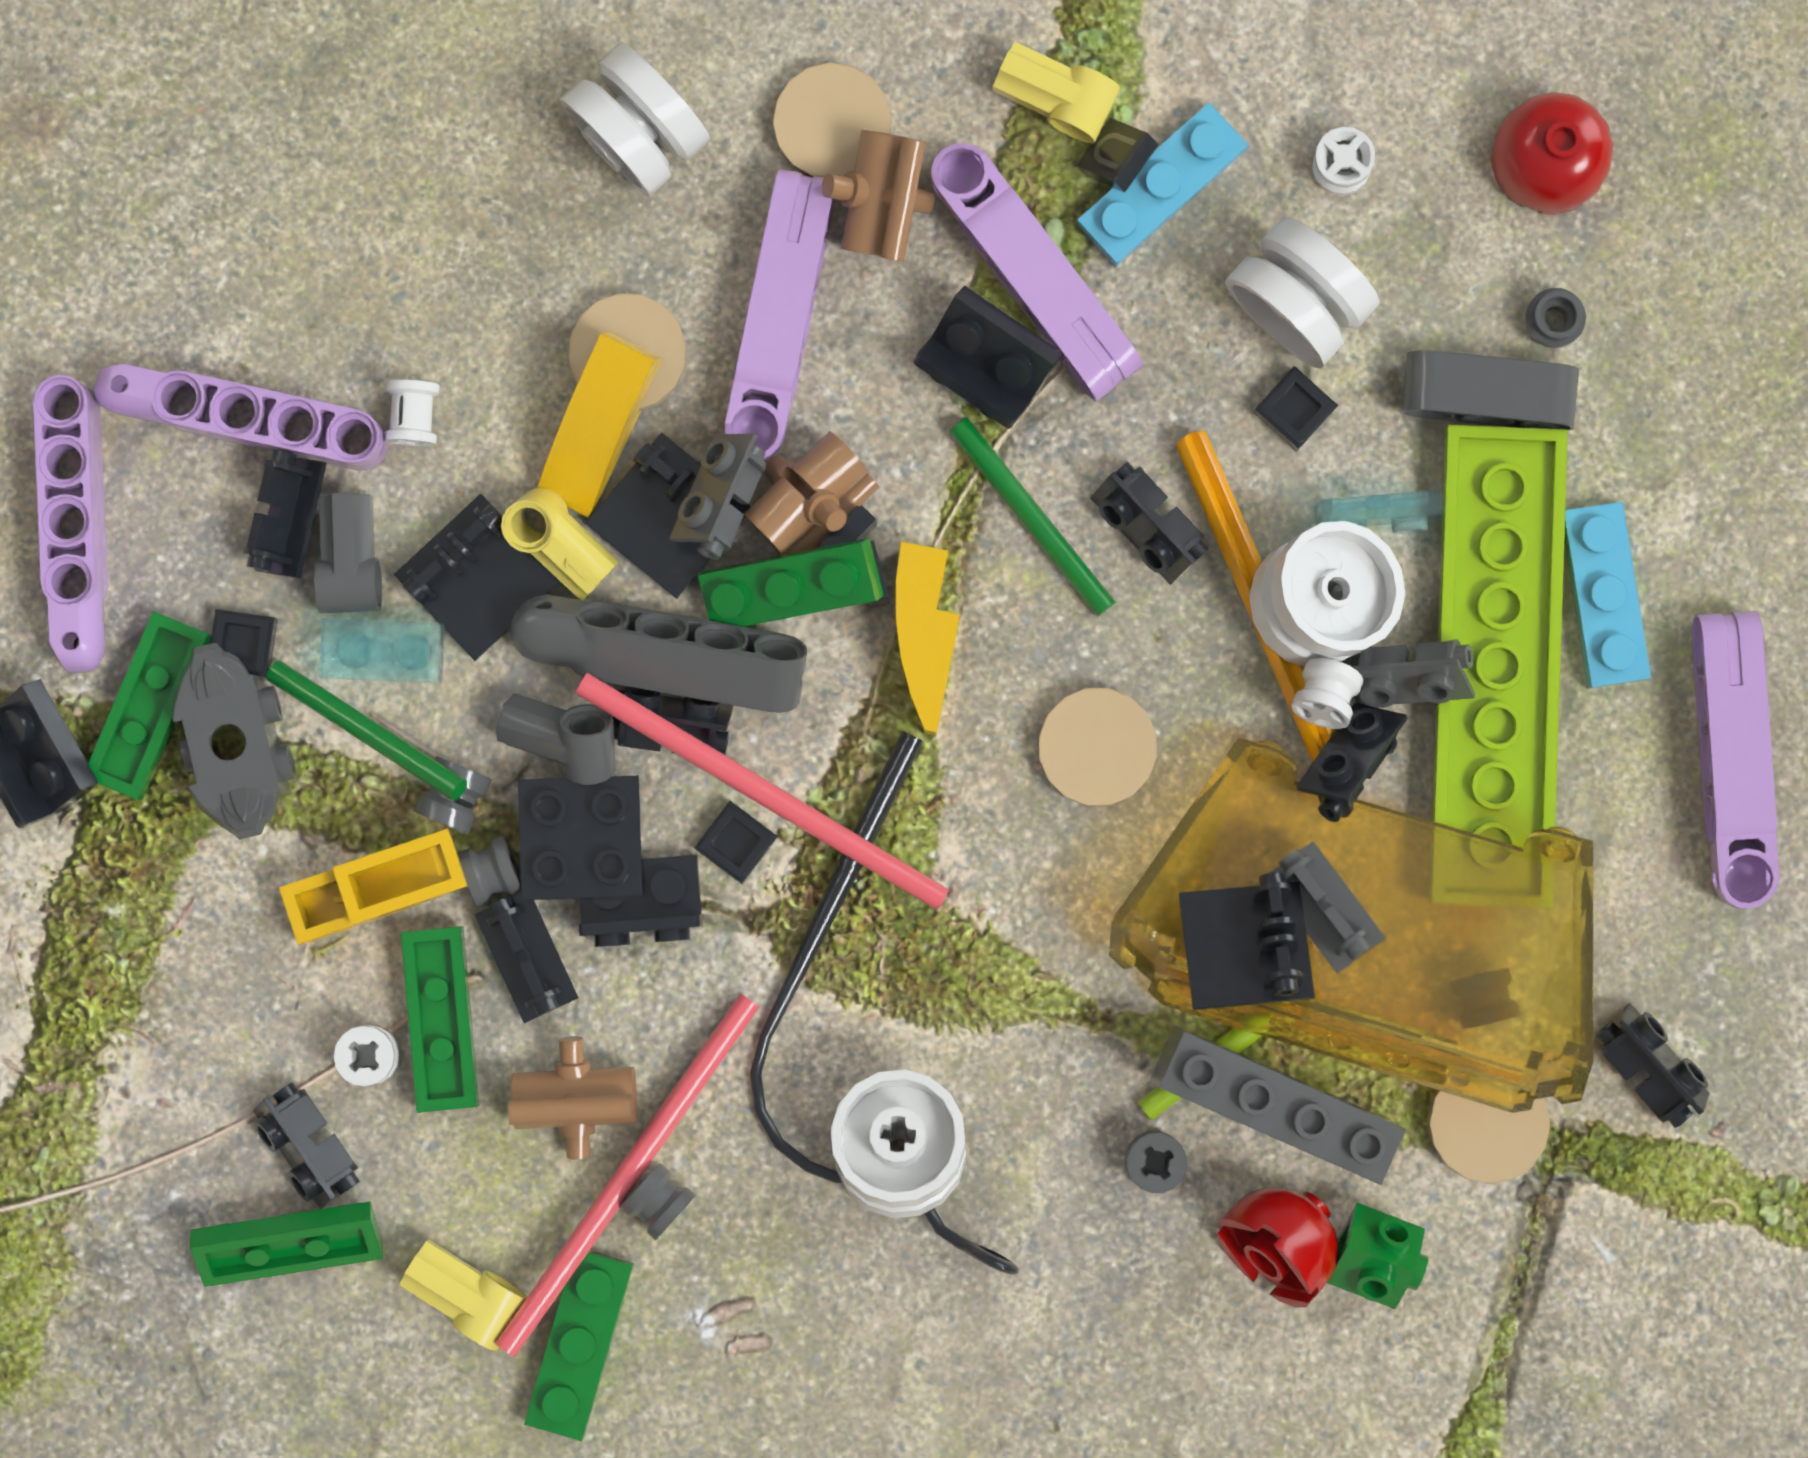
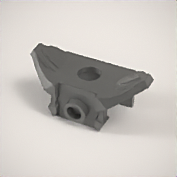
M217 643L193 648L191 658L182 673L172 703L173 722L182 723L186 736L185 739L180 740L182 759L188 774L195 773L197 784L189 786L196 806L219 826L235 835L239 840L261 835L265 824L271 820L276 811L278 796L291 795L288 781L297 777L291 749L288 744H279L274 722L283 720L277 691L274 686L266 687L264 679L253 674L250 675L238 657L230 652L223 651ZM224 725H235L245 735V749L239 757L233 760H222L212 750V736L217 729Z

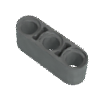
M1443 351L1407 352L1401 412L1408 416L1427 419L1569 431L1574 429L1579 368L1560 363Z

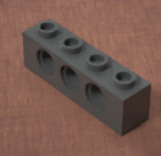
M1176 1025L1173 1026L1150 1078V1081L1161 1089L1379 1185H1382L1406 1131L1405 1128L1387 1118Z

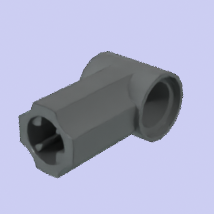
M333 493L319 496L321 560L316 561L314 572L315 599L318 612L380 611L382 607V574L379 559L375 558L373 497L370 494Z
M515 693L503 704L500 719L496 724L497 741L562 763L563 775L573 783L582 785L598 784L606 781L614 774L616 767L612 715L592 704L577 705L564 710Z

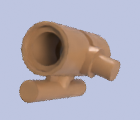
M861 129L854 171H849L844 176L827 174L822 182V194L825 198L840 200L843 206L848 207L841 249L904 262L913 212L928 214L932 211L935 204V196L931 190L917 188L925 141Z
M829 431L798 461H788L781 455L772 457L767 462L766 472L773 479V485L743 514L750 524L778 551L779 555L815 549L831 531L840 530L846 523L847 515L857 505H862L879 488V485L868 474V469L843 441Z
M569 1036L559 1039L560 1061L554 1063L555 1071L512 1073L508 1117L509 1124L514 1125L515 1129L559 1127V1135L565 1137L567 1159L579 1160L591 1156L589 1135L595 1133V1125L637 1123V1084L634 1066L591 1069L590 1060L584 1059L583 1038Z

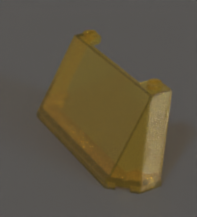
M1239 737L1128 898L1114 915L1111 923L1109 957L1121 968L1129 969L1135 966L1151 981L1148 992L1162 1005L1511 1113L1531 1110L1535 1099L1554 1096L1561 1104L1582 1100L1594 1061L1593 841L1578 837L1567 828L1550 827L1533 831L1526 837L1522 848L1356 799L1354 802V810L1349 817L1340 818L1338 822H1331L1319 813L1318 807L1321 803L1318 796L1297 791L1296 786L1299 783L1296 781L1297 766L1282 747L1269 741L1254 742ZM1313 841L1385 935L1386 939L1337 974L1307 935L1315 999L1193 1010L1178 894L1181 892L1260 885L1259 876L1270 873L1279 866V862L1289 853L1296 849L1300 851Z

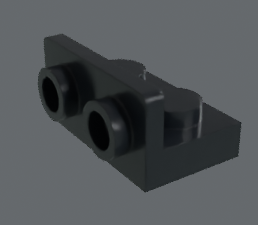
M964 285L954 296L931 338L918 351L913 363L929 374L934 381L946 386L978 408L983 415L1010 429L1032 404L1063 353Z
M41 679L22 685L0 704V798L18 828H25L64 812L99 783Z
M698 855L642 859L643 896L579 898L581 913L579 936H594V947L630 945V933L654 931V942L691 940L690 928L703 927Z

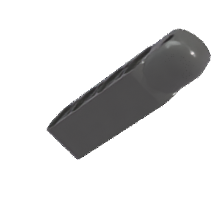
M550 594L535 596L525 601L516 610L509 629L511 642L523 657L535 662L572 668L581 677L589 673L602 682L766 712H788L797 708L800 703L807 647L801 640L790 635L603 601L588 602ZM545 605L549 609H538L536 607Z

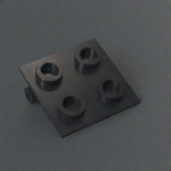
M661 432L652 444L648 442L640 449L633 459L635 465L585 524L675 599H678L711 559L698 552L697 549L700 542H672L669 539L678 519L679 508L688 496L701 464ZM731 498L729 503L742 514L751 507L749 504H740L733 498Z
M479 494L394 574L403 584L402 586L416 601L425 607L474 661L478 660L509 631L516 610L525 601L535 596L548 594L560 583L531 553L518 551L509 545L501 529L502 515L482 494Z
M639 775L612 776L604 782L593 785L573 783L566 778L518 779L521 900L643 896Z
M1272 872L1259 876L1260 885L1181 892L1178 894L1193 1010L1315 999L1299 882L1286 883L1282 873Z

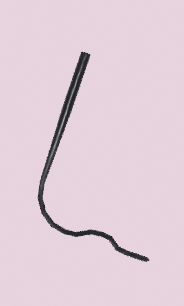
M904 731L901 732L853 830L854 833L874 843L923 743L922 740ZM844 854L841 855L761 1031L750 1070L755 1114L773 1146L805 1172L834 1183H842L837 1171L810 1161L783 1140L766 1110L762 1071L771 1038L862 868L861 864ZM935 1208L924 1213L935 1233L954 1247L1000 1272L1010 1275L1019 1273L1018 1267L1006 1257L971 1242L946 1227Z

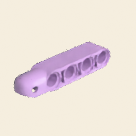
M967 143L952 144L942 149L934 158L931 166V184L936 194L957 220L968 240L1044 340L1063 353L1060 361L1090 399L1097 402L1119 383L1125 381L1144 367L1133 345L988 156L977 146Z
M778 169L725 420V434L754 433L758 436L754 445L765 451L763 461L772 458L781 449L785 440L835 205V199L825 198L822 194L823 177L803 176V173Z
M128 364L114 365L98 371L94 388L95 399L102 407L119 415L164 424L183 432L267 451L281 450L293 453L299 458L324 461L330 465L353 470L367 471L377 467L384 460L388 451V443L383 442L385 430L369 414L357 409L187 371L164 373ZM183 388H194L196 393L194 408L182 416L173 415L171 400L174 394ZM240 401H252L255 407V415L252 421L243 428H231L228 421L231 408ZM300 413L310 414L313 419V429L310 435L299 442L289 441L286 435V426L289 420ZM358 426L370 428L372 439L369 447L357 455L346 453L344 449L346 434L352 428Z
M55 375L48 377L39 384L33 399L40 580L43 593L47 597L49 643L55 655L69 674L88 673L95 670L104 657V599L107 596L108 590L101 409L92 390L70 376ZM76 392L79 398V407L76 413L68 419L58 420L55 413L56 402L65 393ZM78 451L82 459L79 472L72 478L61 479L57 470L59 460L67 452ZM76 509L80 510L85 520L82 531L74 538L64 539L60 531L61 520L68 512ZM80 568L86 574V588L77 598L67 599L62 588L63 580L69 572ZM79 639V645L75 648L76 641Z
M1757 611L1731 612L1730 615H1722L1721 613L1696 614L1692 622V654L1704 823L1707 841L1710 846L1712 881L1716 894L1724 903L1733 908L1751 909L1761 906L1768 901L1776 891L1779 881L1776 836L1777 816L1763 626Z

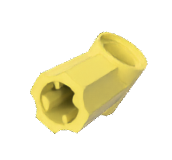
M1014 42L1008 51L993 85V92L1048 117V123L1060 132L1076 140L1092 144L1095 143L1121 90L1115 81L1098 71L1081 65H1074L1070 68L1017 42Z
M542 487L531 489L510 505L502 516L501 529L509 545L518 551L531 553L580 600H584L619 563L608 550L569 515L563 498L551 489ZM525 508L535 509L542 514L546 522V532L535 531L529 527L524 517Z
M427 1240L399 1283V1286L453 1319L451 1324L462 1334L493 1351H498L499 1347L495 1342L528 1297L523 1291L502 1277L487 1270H483L481 1273L431 1240Z

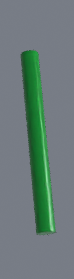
M968 417L957 423L949 433L1095 615L1099 617L1113 606L1116 601Z
M276 661L269 668L266 676L267 681L446 797L455 801L464 793L467 787V781L284 662Z

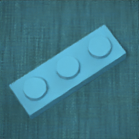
M1208 102L1152 153L1125 193L1112 188L1077 219L1076 225L1106 258L1117 267L1243 155L1249 145L1214 106Z
M1623 502L1565 510L1564 543L1588 689L1651 679Z

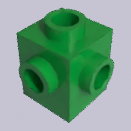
M1356 1203L1337 1238L1339 1257L1336 1269L1327 1283L1364 1297L1367 1300L1396 1309L1407 1288L1416 1291L1424 1277L1429 1259L1428 1256L1420 1253L1425 1228Z

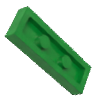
M870 538L710 569L698 575L709 620L744 627L874 602L884 596Z
M154 611L152 612L88 762L99 782L98 784L136 800L143 801L175 725L172 715V703L182 673L191 658L193 648L208 645L212 635Z
M464 926L401 932L416 1112L479 1107Z
M371 1201L191 1229L190 1250L204 1287L383 1259V1239Z
M589 1250L568 1280L561 1294L524 1425L583 1441L635 1263Z

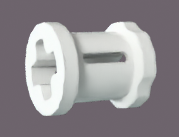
M419 380L387 381L386 392L392 395L390 429L384 432L383 442L411 447H432L436 445L437 435L431 432L433 398L439 396V384Z

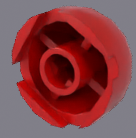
M1550 92L1528 98L1508 113L1495 135L1490 160L1495 180L1510 201L1519 206L1525 205L1532 210L1541 211L1540 214L1556 215L1576 210L1598 192L1610 172L1614 145L1608 123L1595 106L1576 95Z
M1274 1186L1249 1192L1236 1202L1218 1223L1219 1225H1224L1217 1232L1218 1239L1229 1258L1241 1272L1254 1282L1258 1278L1259 1271L1268 1281L1276 1285L1269 1295L1295 1308L1307 1307L1321 1292L1335 1271L1339 1257L1336 1232L1329 1220L1331 1213L1325 1203L1310 1192L1305 1191L1300 1194L1288 1188Z

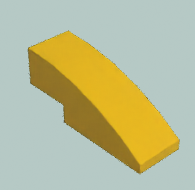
M610 331L600 333L562 419L537 488L542 487L553 490L563 498L568 508L588 518L592 516L641 413L639 408L663 360L662 357Z
M901 541L896 575V628L901 665L912 704L924 733L937 736L960 614L937 610L948 550Z
M447 828L332 867V870L281 886L279 890L297 945H307L468 887L450 830Z

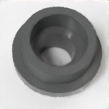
M1549 288L1538 293L1530 301L1525 313V324L1531 337L1537 343L1549 348H1561L1574 342L1581 335L1586 323V312L1581 300L1574 293L1563 288ZM1556 309L1563 314L1564 325L1562 328L1553 329L1546 324L1544 315L1547 310Z

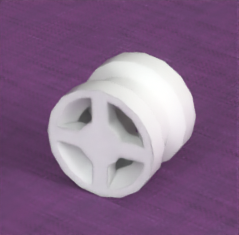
M1340 127L1332 129L1321 138L1313 157L1312 171L1315 181L1323 190L1332 195L1346 196L1357 192L1365 185L1374 166L1375 151L1373 144L1365 133L1355 128ZM1341 169H1344V170H1346V169H1351V170L1354 171V173H1352V172H1350V171L1342 172V171H1340V170H1341Z
M1328 658L1309 659L1302 673L1305 681L1304 688L1295 694L1291 705L1293 712L1305 721L1329 729L1346 728L1353 714L1349 704L1351 698L1357 696L1363 684L1362 675L1351 666L1337 660Z
M366 1025L352 1028L344 1033L335 1045L333 1058L336 1070L343 1079L353 1085L365 1087L384 1082L391 1077L399 1066L401 1052L398 1041L390 1031L381 1026ZM354 1047L358 1050V1061L356 1057L357 1051L354 1049Z

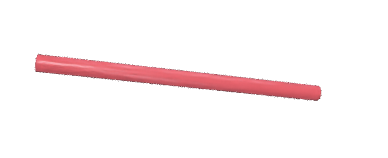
M589 673L585 674L576 689L575 694L934 909L937 910L946 898L949 891L948 888Z
M739 994L497 1339L495 1344L513 1357L517 1355L760 1008L753 1001Z

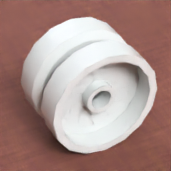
M619 42L598 62L601 78L614 94L615 99L595 82L580 79L559 98V101L569 117L581 130L583 137L603 160L616 172L621 173L644 195L651 197L672 177L669 162L654 141L656 140L673 156L690 160L710 141V136L701 121L666 80L627 44Z
M1283 216L1261 242L1266 259L1247 256L1227 277L1225 284L1229 293L1243 311L1274 341L1306 364L1322 369L1344 344L1339 326L1358 329L1379 306L1380 300L1366 277L1334 245L1302 222Z
M1347 521L1320 523L1270 552L1255 571L1249 598L1253 622L1265 644L1284 660L1305 667L1306 662L1312 658H1328L1341 662L1385 639L1400 619L1405 598L1402 569L1390 547L1370 529Z
M906 1069L878 1072L856 1083L838 1104L831 1126L832 1151L836 1170L848 1194L868 1211L891 1218L920 1216L941 1205L958 1186L966 1162L963 1116L951 1093L931 1077ZM896 1139H905L909 1142L905 1143V1151L903 1152L891 1151L890 1143Z

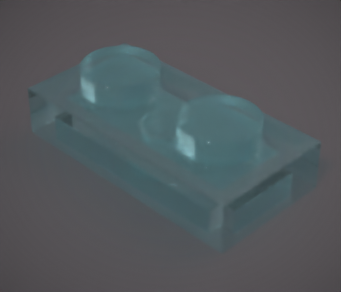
M1441 490L1323 499L1315 505L1314 511L1316 526L1323 522L1347 521L1367 529L1368 526L1391 524L1392 534H1408L1427 531V521H1435L1443 514Z
M322 618L319 678L442 684L445 624Z

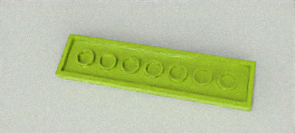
M1447 425L1445 427L1438 642L1458 639L1461 645L1469 644L1471 646L1473 666L1463 670L1475 692V698L1435 703L1429 904L1553 909L1568 430Z

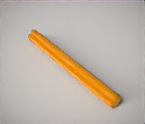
M1204 430L1194 431L1177 441V451L1313 762L1335 729L1309 723L1298 717L1292 710L1291 705L1295 694L1302 690L1305 685L1302 676L1304 667L1284 660L1266 645L1253 622L1249 594L1255 571L1261 565L1262 560L1207 433Z

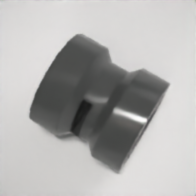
M436 756L435 760L464 778L467 781V787L461 797L453 801L430 786L428 792L420 794L413 811L469 834L476 819L473 812L474 805L478 798L486 795L492 779Z

